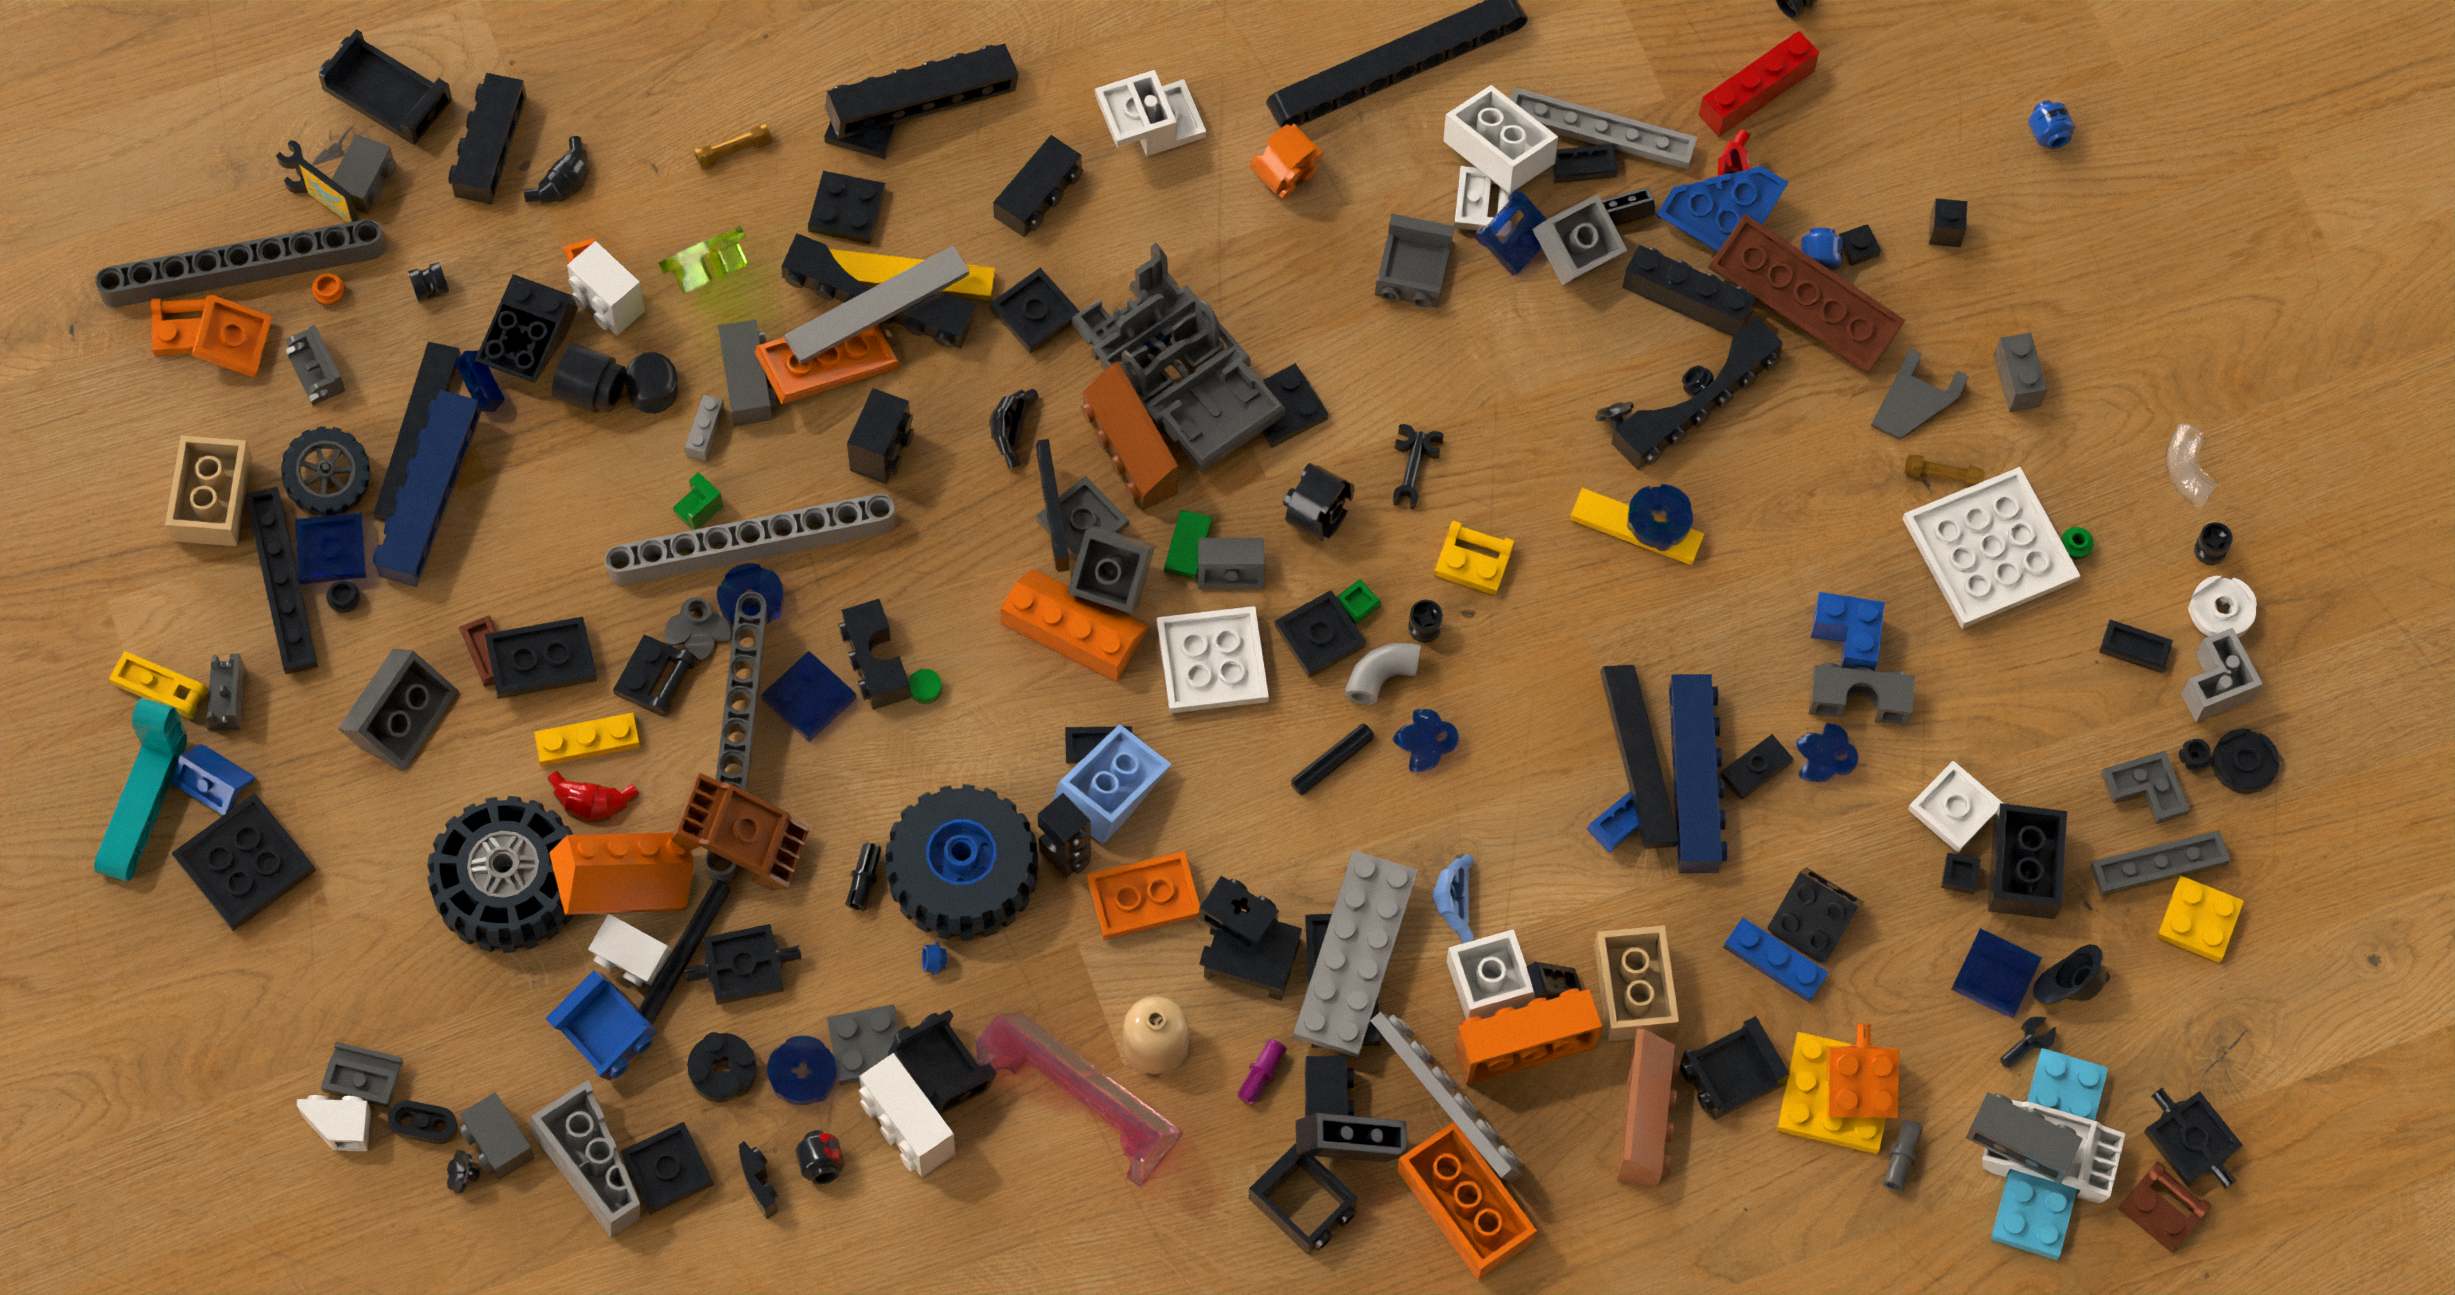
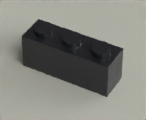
M1050 135L993 202L994 218L1025 238L1031 229L1036 230L1041 225L1047 210L1059 204L1064 195V190L1070 184L1074 185L1080 179L1083 173L1082 155Z
M1315 1113L1295 1121L1296 1155L1386 1163L1398 1159L1407 1153L1406 1121Z

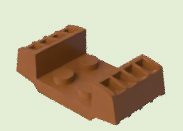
M699 773L692 783L671 841L689 851L701 846L754 872L752 882L770 890L788 889L810 827L792 818L788 812L732 784L723 783Z

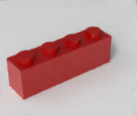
M1800 30L1704 95L1699 116L1720 137L1813 73L1816 68L1819 51Z

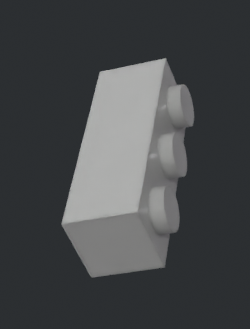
M703 394L685 446L687 457L703 461L707 460L724 410L723 399Z

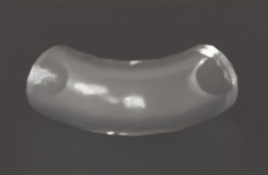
M2183 423L2179 424L2172 433L2166 449L2167 473L2176 490L2194 506L2202 509L2219 482L2207 475L2199 464L2198 456L2206 441L2204 435L2196 427Z

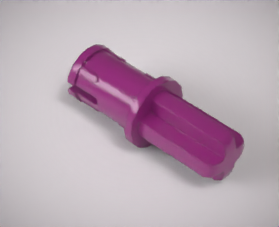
M1274 1039L1267 1040L1256 1062L1249 1065L1250 1072L1237 1093L1241 1101L1250 1105L1255 1104L1267 1082L1274 1079L1273 1072L1283 1054L1287 1051L1283 1044Z

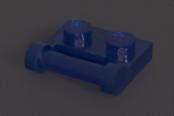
M1514 190L1508 197L1509 202L1486 227H1481L1475 234L1476 240L1484 247H1487L1511 275L1518 274L1541 249V245L1532 229L1548 220L1529 198L1519 190ZM1520 210L1524 214L1523 218L1500 241L1495 235Z

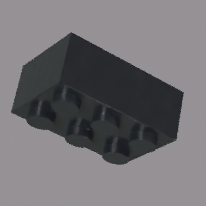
M2000 803L1993 820L1988 898L1989 912L2047 919L2056 918L2062 906L2067 811Z

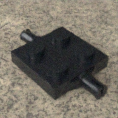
M771 924L703 937L706 949L705 965L685 968L688 983L708 978L714 990L716 1005L783 992L781 979L782 963L801 960L802 957L799 945L779 949L773 939Z
M2163 1087L2157 1090L2151 1097L2164 1112L2160 1119L2145 1129L2144 1133L2184 1184L2189 1186L2201 1176L2211 1173L2215 1175L2224 1189L2236 1182V1179L2227 1170L2224 1163L2227 1158L2239 1151L2243 1144L2203 1094L2199 1091L2185 1101L2174 1103Z

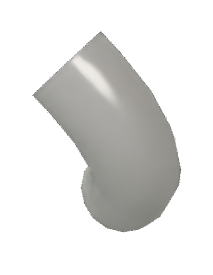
M1389 643L1371 650L1354 666L1346 685L1345 697L1359 704H1374L1378 700L1382 684L1387 679L1394 676L1416 677L1421 645L1414 643Z

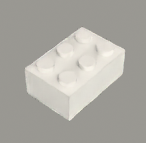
M1490 85L1446 114L1443 141L1508 193H1511L1555 164L1558 136Z
M894 1053L859 1076L861 1089L858 1092L862 1098L860 1101L861 1106L870 1118L874 1116L878 1118L882 1125L880 1127L881 1133L890 1145L894 1143L898 1145L902 1152L900 1158L910 1172L916 1170L922 1178L956 1155L954 1133Z

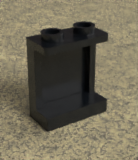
M1241 910L1239 913H1238V912H1235V914H1236V915H1239L1241 912H1245V911H1242V910ZM1278 921L1262 947L1255 954L1211 927L1209 934L1213 935L1214 938L1211 947L1204 946L1199 965L1204 966V977L1210 979L1212 974L1266 989L1269 990V998L1282 1001L1301 942L1302 928Z
M950 1010L940 1015L932 1013L920 1025L914 1028L910 1026L902 1028L894 1035V1042L888 1051L889 1056L892 1053L895 1054L939 1115L987 1091L997 1075L990 1063L979 1067L950 1026V1022L954 1017Z
M1757 1016L1744 1021L1741 1029L1694 1052L1691 1049L1685 1051L1681 1060L1682 1064L1680 1065L1685 1080L1688 1083L1693 1082L1698 1091L1697 1099L1704 1112L1709 1111L1714 1120L1786 1085L1790 1075Z

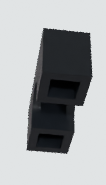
M878 598L841 610L843 622L838 623V628L843 642H850L852 651L848 652V657L853 671H860L862 680L858 681V686L863 700L869 699L874 710L910 699V685L900 656L881 660L871 654L875 646L891 640L890 628L880 599Z
M1062 793L1038 813V827L1044 832L1039 838V851L1067 878L1073 872L1078 874L1083 871L1091 861V820Z

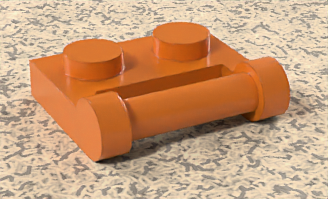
M206 295V298L171 301H163L162 298L151 299L152 352L154 356L192 353L202 318L164 320V314L204 311L207 298L210 295Z

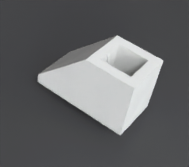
M310 1095L307 1099H297V1107L301 1116L332 1150L368 1151L371 1109L367 1101H363L362 1098L356 1096H345L342 1100H328L325 1096Z

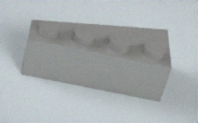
M589 1080L531 1116L532 1135L610 1238L639 1220L640 1202L625 1166L621 1162L616 1144L606 1126L604 1115L597 1104Z

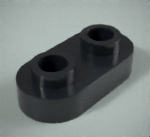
M403 1100L394 1104L388 1113L389 1125L392 1131L400 1137L434 1144H445L451 1141L458 1131L455 1115L444 1107ZM412 1117L413 1121L410 1125L405 1126L401 1124L402 1119ZM440 1123L447 1125L444 1131H435L436 1125Z

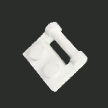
M1461 166L1454 228L1493 232L1498 236L1510 235L1512 222L1509 221L1512 192L1508 193L1499 186L1497 218L1487 217L1491 184H1498L1478 168Z

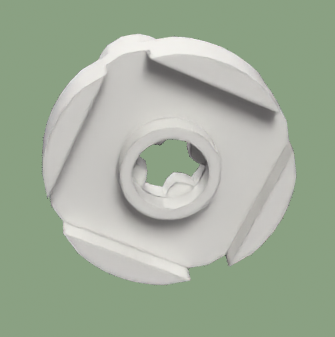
M2212 576L2205 579L2195 589L2188 607V612L2194 625L2209 637L2230 628L2234 629L2238 638L2251 628L2255 620L2257 602L2253 591L2247 584L2236 578L2230 580L2221 578L2222 576ZM2219 602L2222 605L2229 604V614L2218 612L2216 603Z

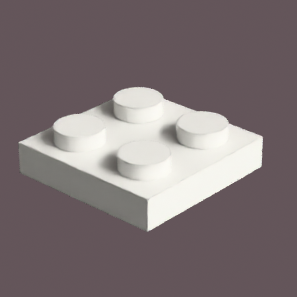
M1952 761L1909 805L1908 811L1957 853H1960L1995 816L2000 803L2003 802L1956 762Z

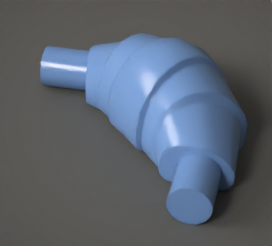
M1465 854L1461 859H1455L1446 869L1440 872L1432 894L1439 916H1442L1451 929L1457 932L1462 943H1467L1474 938L1467 924L1470 920L1468 913V881L1470 875L1468 870L1474 865L1473 857Z

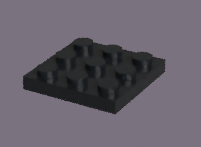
M255 793L172 852L173 858L232 931L236 930L316 871L311 861Z

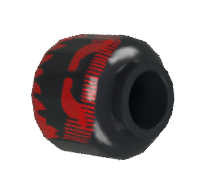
M821 1130L807 1133L795 1149L802 1176L814 1184H827L834 1181L845 1166L838 1138Z

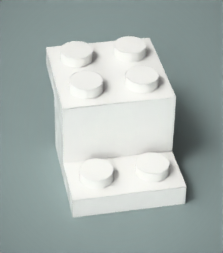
M1155 70L1095 88L1096 99L1116 147L1140 140L1146 156H1150L1206 138L1205 127L1184 79L1161 86Z

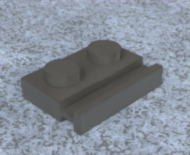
M336 1042L333 1056L330 1058L321 1085L322 1092L341 1097L356 1096L362 1098L363 1101H367L369 1104L389 1108L399 1078L400 1068L404 1063L402 1057Z

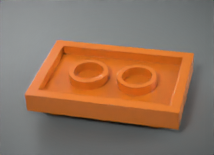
M1185 851L1087 874V882L1103 940L1199 918L1200 904Z

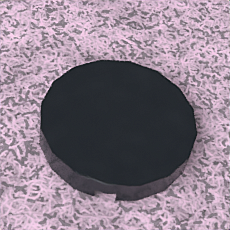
M2242 728L2232 730L2220 738L2212 752L2211 764L2215 776L2223 786L2237 793L2252 794L2261 792L2272 783L2278 772L2280 757L2276 746L2267 736L2262 733L2251 732V729Z

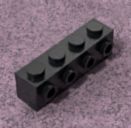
M1642 245L1638 246L1626 269L1622 287L1732 337L1747 325L1756 300V296L1743 287H1734L1721 281L1714 274L1700 272L1684 261H1675L1664 256L1655 248H1646Z

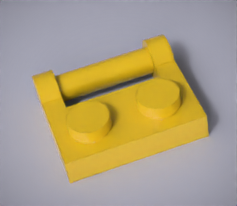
M1453 520L1438 559L1434 576L1496 596L1515 540L1510 538L1502 540L1462 527V523ZM1457 539L1500 552L1499 558L1495 559L1455 546Z

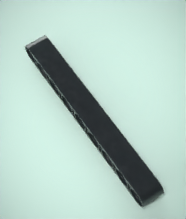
M1485 0L1278 90L1267 99L1266 105L1280 129L1286 124L1292 126L1294 123L1297 126H1301L1514 33L1527 23L1528 17L1518 0Z

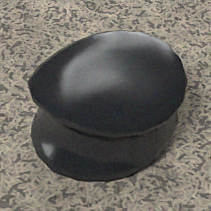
M647 352L635 357L628 364L624 380L629 398L637 409L645 413L656 414L665 411L676 400L678 377L676 368L670 359L656 352Z

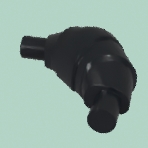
M572 136L568 139L570 150L566 151L561 159H558L548 170L546 176L539 182V188L524 190L525 202L540 200L542 204L555 201L563 202L582 189L589 173L587 152L582 149L581 137Z
M1035 389L1019 390L1009 396L1002 397L989 418L991 439L995 441L1001 455H1004L1009 469L1021 465L1016 450L1020 448V439L1023 434L1027 413L1030 410V403L1038 400V393Z

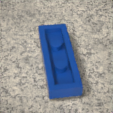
M1743 917L1724 943V949L1808 1003L1829 973Z

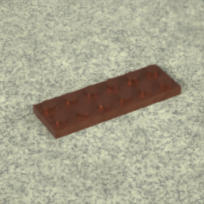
M1746 214L1741 218L1708 266V269L1734 286L1747 289L1752 295L1756 296L1758 302L1868 375L1905 323V319Z

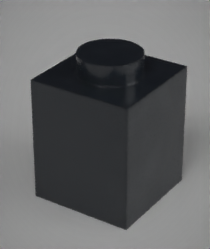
M1935 199L1930 215V245L1961 247L1966 232L1968 201Z

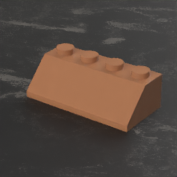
M1640 1028L1636 1030L1630 1052L1617 1180L1658 1186L1661 1176L1668 1175L1670 1155L1664 1154L1665 1142H1671L1673 1122L1667 1121L1668 1109L1674 1110L1676 1089L1670 1088L1671 1078L1678 1076L1680 1057L1674 1056L1675 1044Z

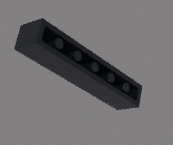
M1005 43L996 46L987 45L978 51L967 54L957 53L948 59L937 62L928 61L921 66L907 70L898 69L885 76L868 77L861 82L851 85H838L832 90L827 91L825 109L838 139L1016 91L1019 73Z

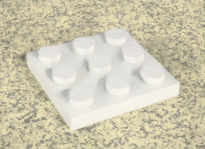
M1255 606L1157 617V629L1170 714L1269 701Z

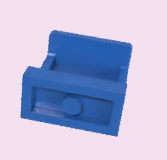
M595 970L545 1018L553 1028L560 1030L594 1066L595 1072L599 1077L609 1081L622 1075L629 1066L628 1062L636 1054L646 1051L653 1043L652 1038L658 1033L606 975Z

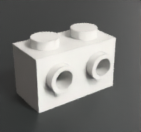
M610 914L607 915L588 948L596 956L593 962L609 971L612 970L613 966L625 972L623 975L624 979L638 987H641L643 982L652 987L672 952L664 943Z

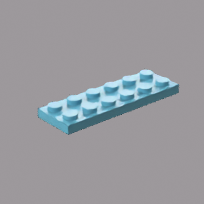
M2042 1048L2037 1060L2027 1102L2095 1121L2108 1067ZM2010 1169L2007 1174L1990 1240L2058 1260L2077 1188Z

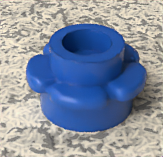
M937 941L933 945H924L922 949V969L924 972H932L933 975H938L940 969H945L947 964L946 949L940 948Z

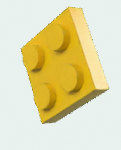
M2180 875L2156 938L2220 963L2244 900Z

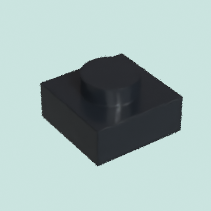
M1868 224L1839 234L1843 240V252L1850 266L1880 256L1881 249Z
M1948 852L1945 858L1941 888L1974 895L1981 859Z

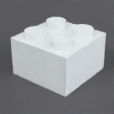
M596 241L567 265L570 278L568 282L572 287V296L576 304L583 310L588 308L594 314L593 317L597 324L604 330L609 328L617 336L645 312L640 282Z
M1514 929L1449 947L1446 962L1466 1019L1480 1016L1482 1019L1494 1016L1495 1012L1506 1007H1513L1514 1010L1523 1008L1533 1000L1534 990Z

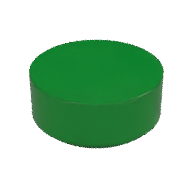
M920 669L914 672L909 679L911 697L916 702L929 704L936 701L941 695L942 683L935 671Z

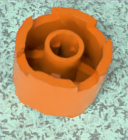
M1294 123L1292 126L1286 124L1266 141L1269 145L1262 157L1256 153L1250 163V169L1282 199L1288 198L1296 188L1295 184L1300 179L1307 182L1318 170L1315 164L1324 155V152Z

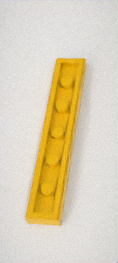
M829 249L835 260L847 273L860 283L871 288L924 261V259ZM965 264L970 271L969 276L936 293L947 292L960 298L991 301L995 268Z

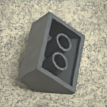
M392 649L338 727V730L362 750L404 771L459 690L413 650Z

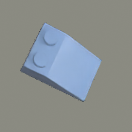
M1119 724L1059 782L1053 800L1064 793L1091 820V836L1101 844H1104L1136 810L1169 770L1171 763Z

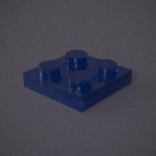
M362 513L295 519L298 579L300 584L367 578Z
M810 651L804 654L761 694L762 700L808 742L856 699V693Z
M1980 928L1951 990L2014 1019L2042 957Z

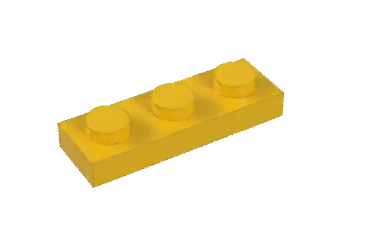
M633 712L534 732L541 767L640 748Z

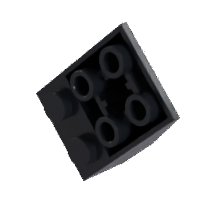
M512 274L475 358V362L536 383L565 339L578 310L573 296Z

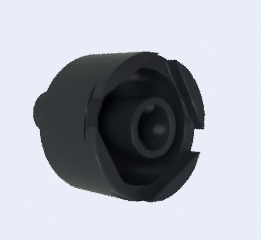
M1312 463L1307 464L1296 489L1290 488L1285 495L1283 505L1288 507L1285 516L1286 522L1320 541H1324L1323 536L1329 539L1340 527L1348 512L1343 506L1346 498L1352 501L1354 485L1321 466H1315Z

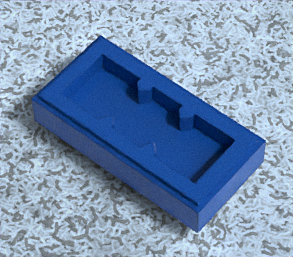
M1630 791L1587 827L1590 834L1609 853L1639 829Z

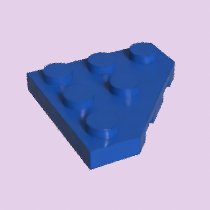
M1758 166L1733 174L1729 173L1708 178L1692 184L1675 186L1670 191L1656 216L1718 253L1744 214L1763 225L1789 182L1763 166Z

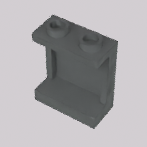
M1391 214L1387 241L1379 275L1376 280L1375 295L1381 296L1388 301L1402 300L1412 302L1418 307H1438L1453 241L1454 226Z

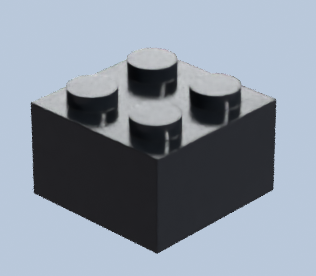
M872 388L847 441L850 471L885 484L891 474L895 475L902 460V457L899 455L904 446L909 447L914 435V429L911 428L913 415L910 414L908 400Z

